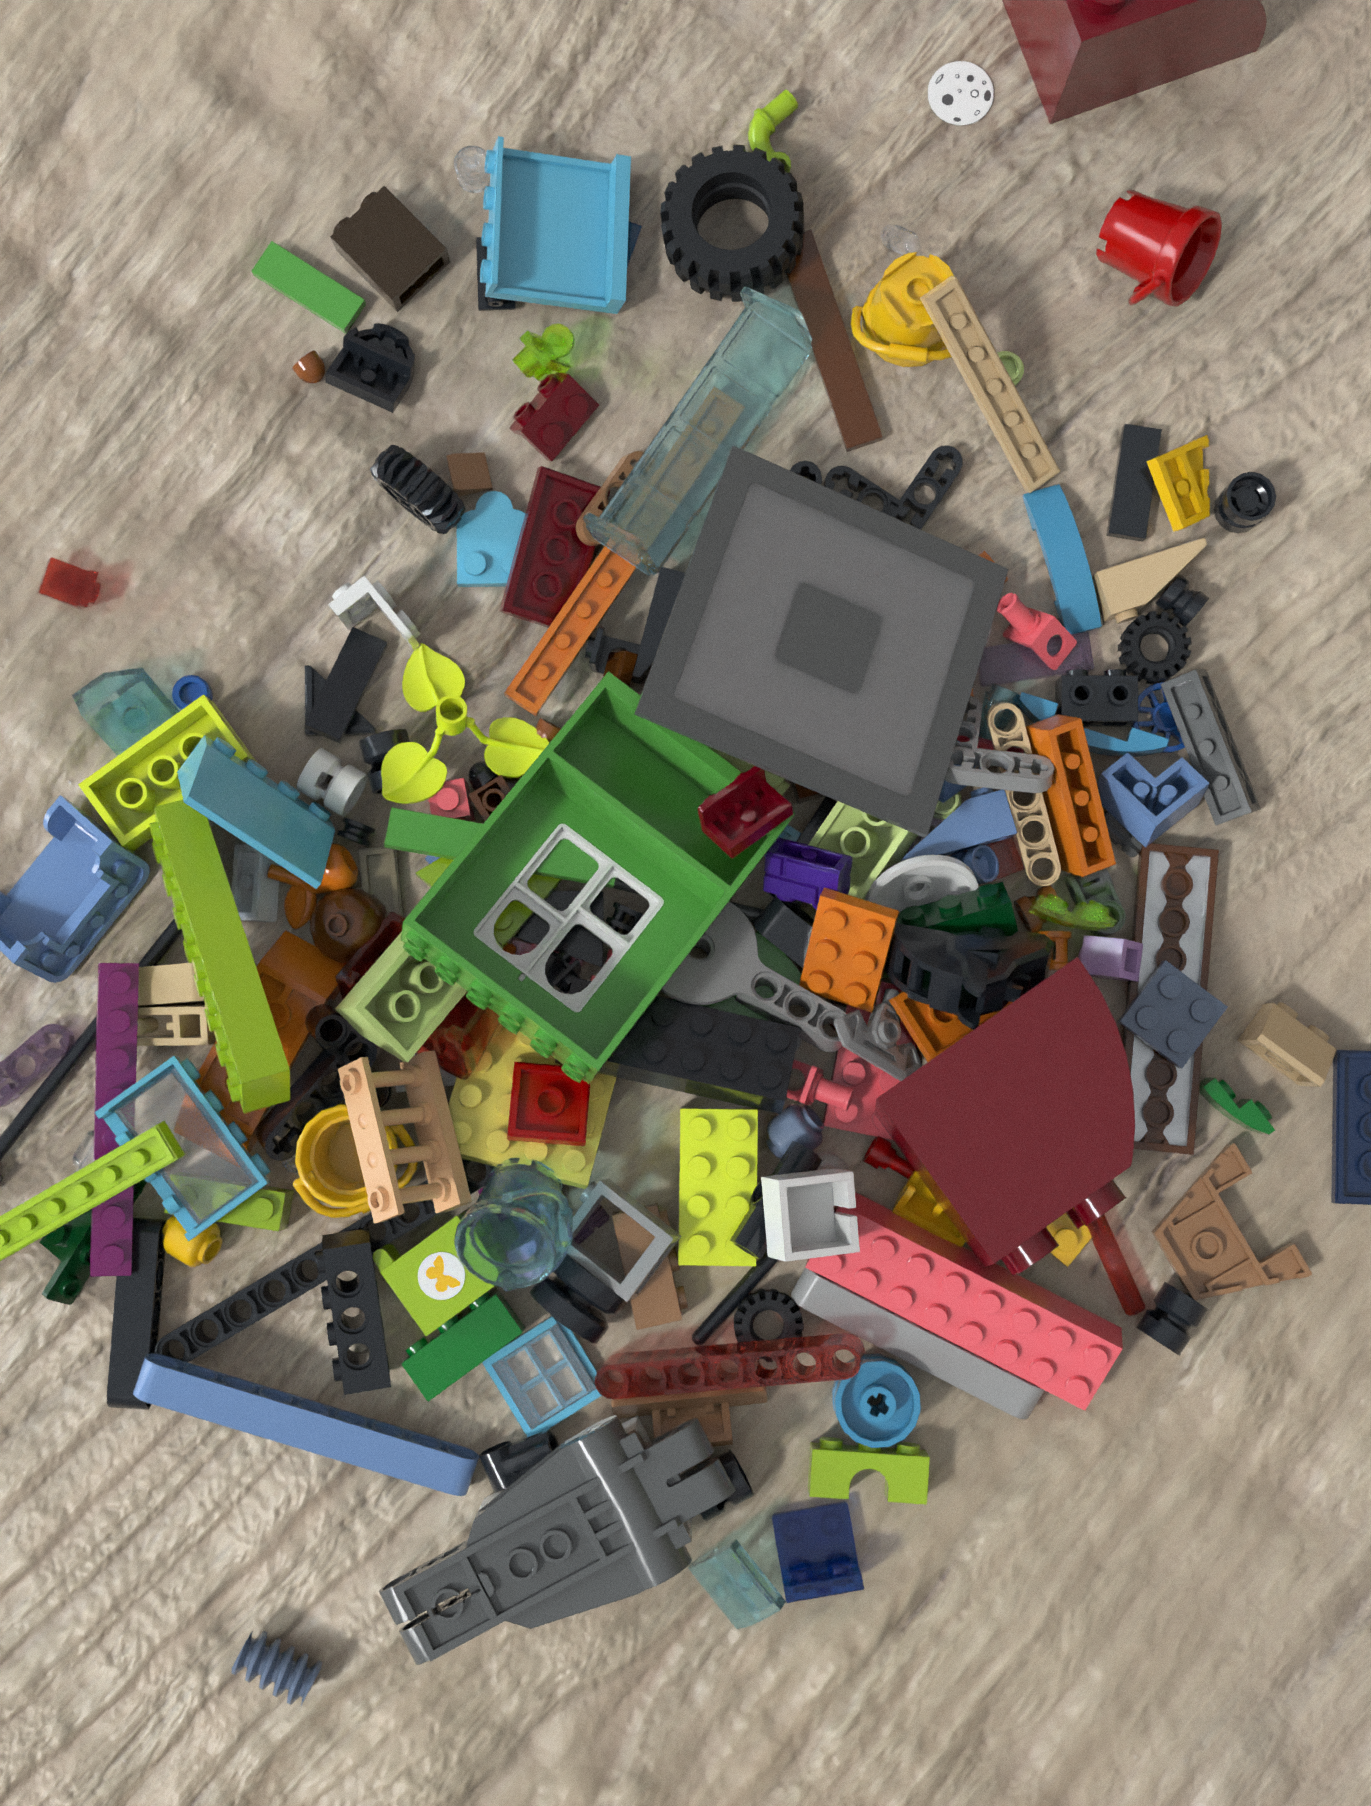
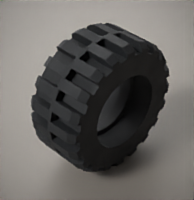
M734 144L733 150L723 151V145L713 147L712 154L706 157L702 152L691 158L692 166L688 168L686 165H682L675 172L677 183L669 182L664 192L666 201L661 203L660 216L662 222L661 230L668 260L671 265L675 266L676 274L683 282L690 280L691 289L699 294H702L705 289L708 290L710 299L722 301L723 295H729L732 297V302L743 301V295L752 293L754 299L764 295V287L767 285L775 289L783 282L782 273L790 274L796 266V255H801L803 234H805L804 203L801 192L797 191V181L792 173L785 174L782 162L777 158H772L769 162L766 152L755 148L753 153L746 152L745 145ZM742 199L754 203L768 216V227L757 241L747 247L734 250L721 249L709 244L699 235L698 223L703 214L710 207L721 201Z

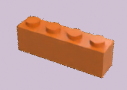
M1058 714L1026 726L1032 754L1044 756L1051 760L1054 765L1052 785L1042 794L1061 870L1084 877L1115 865L1114 853L1082 719Z

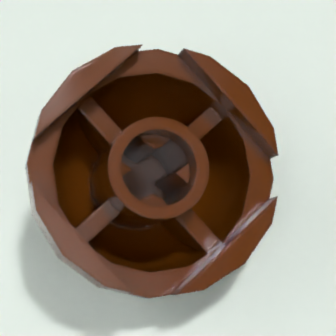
M339 889L326 894L316 904L310 916V933L315 946L323 955L339 963H358L371 959L382 949L389 927L386 926L387 919L385 914L387 913L384 905L375 895L362 889Z

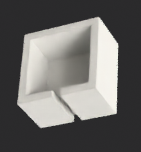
M833 1168L761 1177L768 1257L787 1262L860 1252L857 1216L834 1212L833 1207L834 1205L848 1209L856 1208L853 1171Z

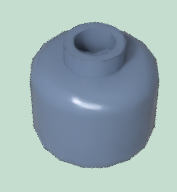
M789 1105L781 1114L776 1115L768 1122L767 1132L770 1138L766 1140V1143L771 1152L779 1159L785 1154L792 1141L798 1142L813 1151L822 1143L824 1125L819 1116L809 1106Z

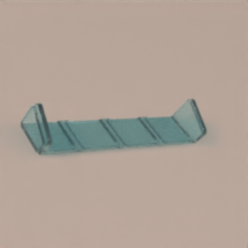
M744 287L741 290L740 296L745 305L744 310L600 517L589 512L583 517L587 530L595 540L649 576L651 574L655 576V574L659 573L660 567L664 566L687 533L690 523L700 514L715 492L732 446L734 445L744 450L771 411L777 397L782 395L810 354L812 337L803 314L799 310L751 288Z

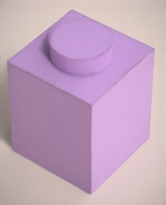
M1084 936L1078 958L1092 977L1138 982L1143 944L1121 938Z

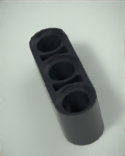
M775 896L754 920L753 925L767 940L802 968L804 967L814 918L793 901H782Z

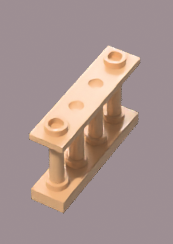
M424 1051L413 1056L409 1062H400L401 1070L371 1072L368 1057H361L338 1068L340 1086L344 1093L368 1195V1205L372 1212L374 1224L404 1214L403 1204L433 1200L435 1213L437 1214L451 1211L472 1202L435 1051ZM405 1085L410 1107L380 1111L375 1088ZM414 1123L419 1146L390 1149L384 1126ZM423 1161L428 1184L399 1188L394 1165Z

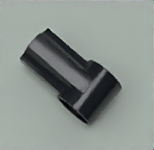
M547 1429L514 1443H511V1441L499 1443L480 1453L479 1458L493 1491L505 1490L559 1446V1442L550 1429Z

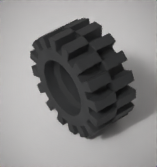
M1152 611L1145 616L1143 614L1126 627V630L1121 634L1118 651H1121V656L1119 657L1120 664L1125 663L1127 668L1124 670L1127 671L1128 675L1132 672L1138 676L1139 682L1144 679L1147 680L1146 683L1153 684L1156 681L1160 683L1173 677L1187 663L1185 661L1191 654L1188 646L1192 642L1191 637L1186 638L1187 627L1183 626L1181 628L1178 625L1180 619L1176 616L1171 619L1168 618L1169 613L1167 612L1156 614V611ZM1157 634L1166 640L1168 653L1165 659L1150 661L1144 657L1140 648L1144 636Z
M759 1289L756 1293L748 1294L746 1299L738 1305L737 1312L734 1315V1331L738 1344L741 1345L742 1350L746 1354L749 1353L758 1361L763 1359L766 1362H773L774 1359H779L780 1361L786 1358L785 1356L788 1353L792 1354L796 1350V1345L802 1339L804 1323L799 1307L789 1295L781 1293L777 1289ZM765 1310L777 1312L784 1322L781 1334L771 1340L760 1338L753 1329L755 1317Z

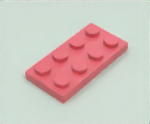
M881 982L875 1005L882 1003L886 989H894L899 993L902 990L894 984ZM846 1005V1014L859 1010L865 1023L868 1024L871 1012ZM900 1019L901 1036L897 1041V1045L912 1042L915 1048H917V1044ZM842 1046L840 1050L836 1051L831 1081L849 1088L852 1087L855 1089L847 1112L841 1108L826 1104L823 1125L875 1137L879 1135L882 1138L893 1140L874 1114L876 1099L901 1081Z

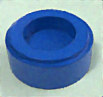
M187 675L180 678L175 683L172 691L173 701L181 710L203 694L210 700L213 698L210 685L204 679L195 675Z

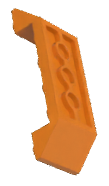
M285 930L260 960L256 968L291 1070L310 1035L305 1025L308 1012L317 1005L327 1004L329 999L335 1000L353 966L348 963H339L323 955L313 944ZM215 1041L198 1071L201 1077L196 1081L205 1093L211 1089L224 1106V1109L219 1113L228 1125L235 1121L248 1139L243 1145L250 1154L257 1141V1127L265 1117L270 1106L244 1114L240 1101L232 1102L226 1079H228L226 1068L220 1065L215 1047L217 1041ZM186 1093L174 1132L241 1168Z

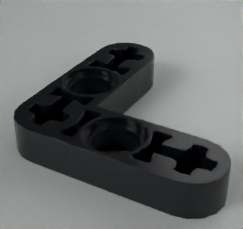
M952 446L936 448L900 500L847 466L832 468L827 473L824 486L834 490L835 482L833 479L841 480L844 476L849 479L848 488L854 492L857 491L858 486L864 488L859 493L856 501L862 503L865 497L876 496L883 503L881 512L901 521L904 520L911 508L916 514L912 518L910 525L922 530L958 477L963 465V459L960 452ZM947 456L952 459L950 466L954 470L952 471L947 468L937 482L932 478L939 466V462L936 459L938 458L943 461ZM919 486H928L933 490L935 499L929 504H921L915 500L914 490ZM843 488L838 492L849 498L853 497V493Z

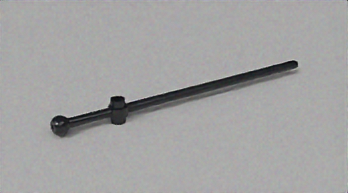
M175 919L171 921L139 961V967L156 966L181 935L182 929L178 930ZM97 1015L1 1134L0 1161L95 1043ZM0 1175V1183H1L2 1180H3V1176Z

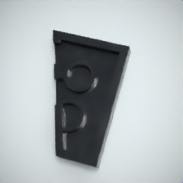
M553 891L545 901L555 909L564 911L581 891ZM601 891L591 903L590 910L603 922L604 891ZM534 913L514 937L538 945L549 932L550 927L546 921ZM582 925L573 926L554 950L559 952L563 949L571 957L603 967V941Z

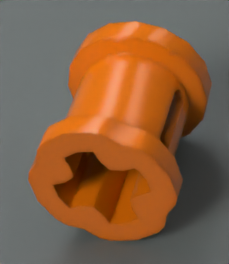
M1038 931L1037 933L1045 934L1053 942H1056V958L1053 960L1052 953L1049 971H1058L1068 964V939L1072 938V932Z

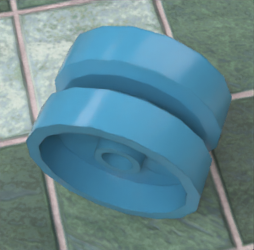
M881 1354L860 1355L848 1361L836 1375L832 1387V1406L843 1431L855 1442L871 1448L890 1447L904 1440L915 1428L921 1411L920 1393L911 1375L895 1359ZM878 1393H880L882 1396L880 1403L876 1405L870 1404L868 1398L871 1395L877 1398Z

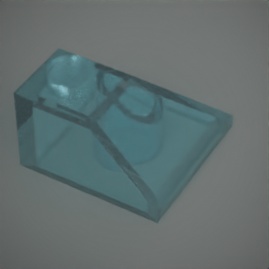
M143 667L102 673L72 695L81 716L117 756L180 712Z

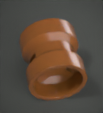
M1051 885L1038 888L1036 897L1024 895L1014 900L1017 914L1026 930L1030 933L1041 930L1047 919L1057 922L1066 917L1061 900Z

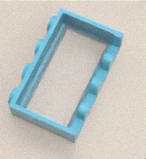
M173 1056L94 1113L99 1119L105 1120L116 1135L115 1140L119 1146L162 1121H166L185 1155L146 1177L144 1180L152 1184L163 1199V1206L170 1215L174 1214L187 1232L184 1234L185 1237L190 1241L270 1183L266 1175L271 1170L258 1153L251 1156L246 1150L243 1143L248 1139L235 1121L228 1125L219 1113L224 1109V1106L214 1092L210 1089L205 1093L196 1080L201 1075L188 1058L181 1061L178 1056Z

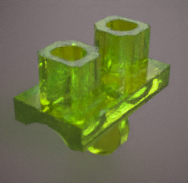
M558 323L547 327L542 336L527 330L519 338L525 344V347L512 359L526 377L531 378L533 376L540 382L553 371L566 373L572 366L560 358L567 356L572 351L575 343L574 335L567 326Z

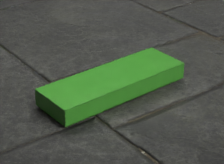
M273 241L270 242L251 271L253 276L345 334L366 306L365 299Z

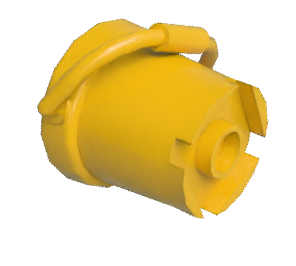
M913 252L895 259L885 270L883 278L869 292L864 306H855L852 309L851 328L853 336L862 346L875 352L886 362L901 367L924 366L934 360H944L952 357L920 300L923 295L950 276H954L950 267L945 262L929 254L928 258L916 256L917 252ZM861 316H862V330H863V332L861 331V326H860Z
M340 1104L324 1109L306 1123L297 1141L295 1164L300 1177L294 1180L293 1186L304 1202L318 1214L330 1218L350 1217L360 1212L365 1214L371 1211L368 1205V1195L346 1104ZM402 1124L384 1126L390 1149L399 1148L396 1134L405 1147L415 1146L414 1141ZM418 1162L408 1163L405 1172L397 1180L399 1188H403L410 1182L417 1170ZM394 1165L395 1173L397 1171L398 1165ZM315 1198H317V1199H319V1200H321V1201H323V1202H325V1203H327V1204H329V1205H331V1206H334V1207H346V1208H331V1207L322 1205V1204H321L320 1202H318Z

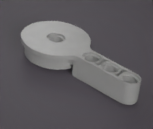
M731 902L726 905L694 947L703 949L708 956L704 959H695L689 954L661 990L675 1000L693 1005L714 1004L737 995L735 1001L769 1021L800 1028L799 1038L824 1052H835L842 1047L839 1037L828 1036L822 1026L826 1024L834 1025V1020L846 1015V1013L766 967L758 957L756 935L750 921ZM767 986L773 991L774 996L770 998L760 997L755 988ZM800 1005L806 1010L807 1016L798 1018L791 1014L789 1007Z

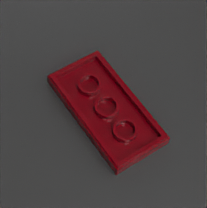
M544 466L538 467L499 612L547 628L550 627L591 566L596 546L586 545L578 538L576 523L601 486ZM609 490V492H608L607 500L609 499V495H610V491H611V490ZM604 513L600 519L589 522L592 526L590 532L592 536L600 533L598 526L604 518Z

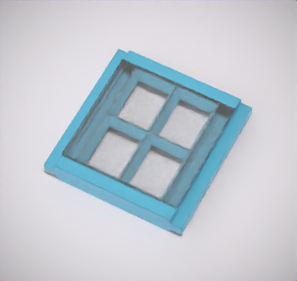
M552 1316L515 1338L482 1362L527 1437L550 1429L608 1391L607 1386L573 1331L562 1325Z

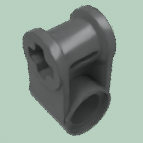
M1107 868L1084 877L1073 876L1072 874L1065 876V883L1069 894L1078 906L1090 933L1097 937H1108L1123 927L1126 920L1125 910L1117 896ZM1092 881H1096V883H1094V884H1091V885H1089V886H1087V887H1083V885H1085V884H1087V883H1090V882H1092ZM1100 909H1105L1112 913L1114 917L1112 928H1104L1098 923L1097 912Z

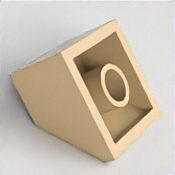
M1279 1002L1277 1005L1275 1003L1263 1004L1237 1041L1298 1086L1321 1087L1326 1080L1336 1052V1048L1327 1043L1330 1037L1313 1025H1310L1308 1028L1296 1020L1298 1013L1282 1002Z

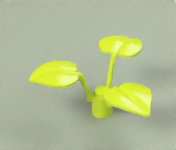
M420 643V646L412 653L405 667L402 681L403 695L406 702L416 711L427 712L436 707V723L438 728L435 731L436 735L428 753L422 745L415 742L399 743L388 751L381 767L382 796L386 800L395 803L413 804L425 801L436 795L446 781L447 768L444 763L433 757L437 754L442 737L445 734L455 736L462 733L466 727L470 728L481 743L488 745L484 752V759L487 766L495 774L502 775L505 778L523 776L549 744L548 740L541 738L537 734V729L532 725L512 717H503L493 721L489 728V737H486L475 724L474 718L467 717V705L461 698L465 688V678L461 669L449 658Z

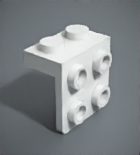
M363 576L353 585L350 583L344 584L332 595L334 600L328 605L348 630L352 629V627L379 607L414 651L420 647L416 638L421 634L416 629V626L403 610H400L397 614L392 610L397 605L378 580L371 584Z

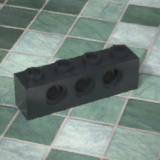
M369 1228L322 1235V1249L315 1250L318 1274L326 1273L328 1286L321 1287L324 1310L331 1309L333 1322L326 1323L329 1346L337 1345L338 1357L332 1358L335 1382L342 1381L344 1395L391 1387L390 1368ZM344 1271H352L357 1274L350 1281L338 1278V1275ZM351 1307L362 1310L361 1314L354 1317L347 1316L343 1312ZM357 1343L367 1346L362 1352H353L349 1349V1347Z

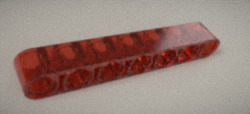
M850 1333L617 1353L607 1358L595 1376V1386L597 1391L607 1399H624L846 1380L858 1373L864 1358L865 1348L863 1342L857 1336ZM841 1349L848 1350L854 1355L855 1360L850 1363L842 1362L838 1359L835 1352ZM808 1353L813 1356L816 1364L805 1366L800 1363L797 1355ZM767 1356L772 1358L776 1362L777 1368H764L759 1362V1357ZM722 1360L733 1361L738 1367V1372H727L723 1369L720 1362ZM691 1363L699 1369L700 1375L691 1376L687 1374L683 1364ZM645 1367H655L661 1373L662 1378L653 1379L649 1377ZM608 1370L620 1372L624 1382L613 1381L609 1377Z

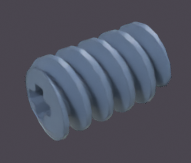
M252 1631L242 1647L231 1673L237 1675L246 1667L245 1680L250 1683L258 1675H261L260 1689L264 1690L274 1682L273 1696L278 1697L287 1689V1703L292 1705L299 1697H302V1706L321 1670L322 1661L318 1660L313 1666L308 1668L309 1654L304 1653L295 1661L293 1660L294 1646L291 1645L283 1653H280L281 1639L277 1638L267 1646L268 1632L263 1631L254 1639L252 1638Z

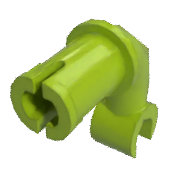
M785 89L763 109L757 108L754 110V116L749 124L748 139L753 151L755 148L765 151L769 162L772 158H777L784 164V170L790 173V158L783 152H775L770 142V135L776 132L775 127L798 109L796 99Z

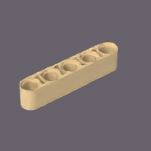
M1006 701L994 704L987 713V725L993 749L1006 751L1012 746H1018L1023 749L1024 753L1032 754L1021 711L1014 704ZM1002 709L1012 710L1015 715L1014 725L1007 730L998 729L994 724L996 713ZM998 766L1000 773L1006 771L1004 768ZM1005 790L1017 831L1016 839L1024 870L1029 880L1035 885L1049 886L1059 878L1061 865L1042 792L1034 793L1033 798L1029 802L1018 803L1013 799L1014 791ZM1030 821H1038L1043 825L1042 835L1035 840H1029L1023 836V827ZM1039 858H1048L1052 861V869L1045 876H1037L1032 873V865Z

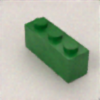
M487 1291L469 1305L472 1310L459 1319L455 1315L437 1328L440 1332L439 1335L429 1342L423 1336L405 1350L409 1357L401 1365L428 1402L524 1332L526 1327L500 1291H497L492 1296Z

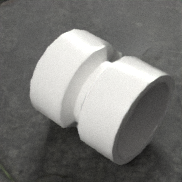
M320 748L304 767L298 779L296 789L315 801L323 798L325 807L345 817L362 795L368 781V775L350 764L342 767L340 758ZM333 776V779L328 785L327 782L329 781L330 777Z

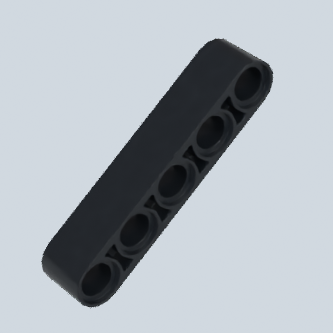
M133 1218L131 1276H116L107 1385V1405L111 1408L149 1410L152 1405L136 1398L133 1395V1391L145 1355L155 1354V1347L159 1339L166 1252L163 1245L165 1236L163 1235V1227L166 1220Z

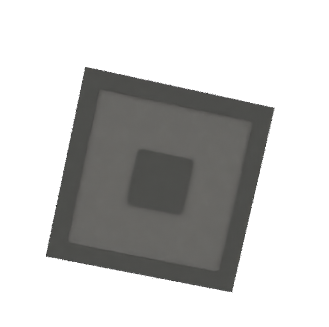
M733 445L634 715L925 838L931 826L1009 569Z

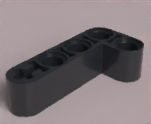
M320 1004L313 1007L308 1012L305 1020L307 1030L324 1047V1050L290 1087V1100L276 1104L257 1127L256 1137L269 1157L276 1161H285L292 1158L296 1154L297 1141L306 1123L320 1111L337 1106L344 1099L338 1068L361 1057H368L371 1068L377 1059L376 1045L361 1036L330 1005ZM335 1020L331 1030L320 1033V1027L325 1021ZM362 1042V1048L357 1054L348 1055L352 1045ZM337 1072L336 1078L332 1083L322 1085L326 1075ZM311 1102L307 1112L296 1114L301 1104ZM289 1119L294 1124L293 1127H291L290 1124L287 1122ZM279 1136L282 1139L278 1141L277 1139H274V1137Z

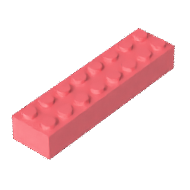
M855 1192L856 1208L848 1209L833 1206L834 1212L857 1216L860 1252L807 1259L805 1268L1084 1411L1086 1410L1123 1349L1121 1327L1017 1274L1012 1275L1009 1270L996 1263L984 1267L974 1252L930 1233Z

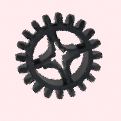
M390 445L375 459V463L370 468L374 480L379 483V486L425 526L439 534H447L451 528H454L459 523L460 517L466 511L463 501L458 497V494L441 477L435 474L431 468L427 467L420 459L418 460L402 447Z

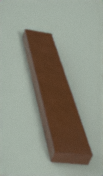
M807 230L803 234L801 255H796V266L790 274H786L846 452L882 441L883 436L812 230Z

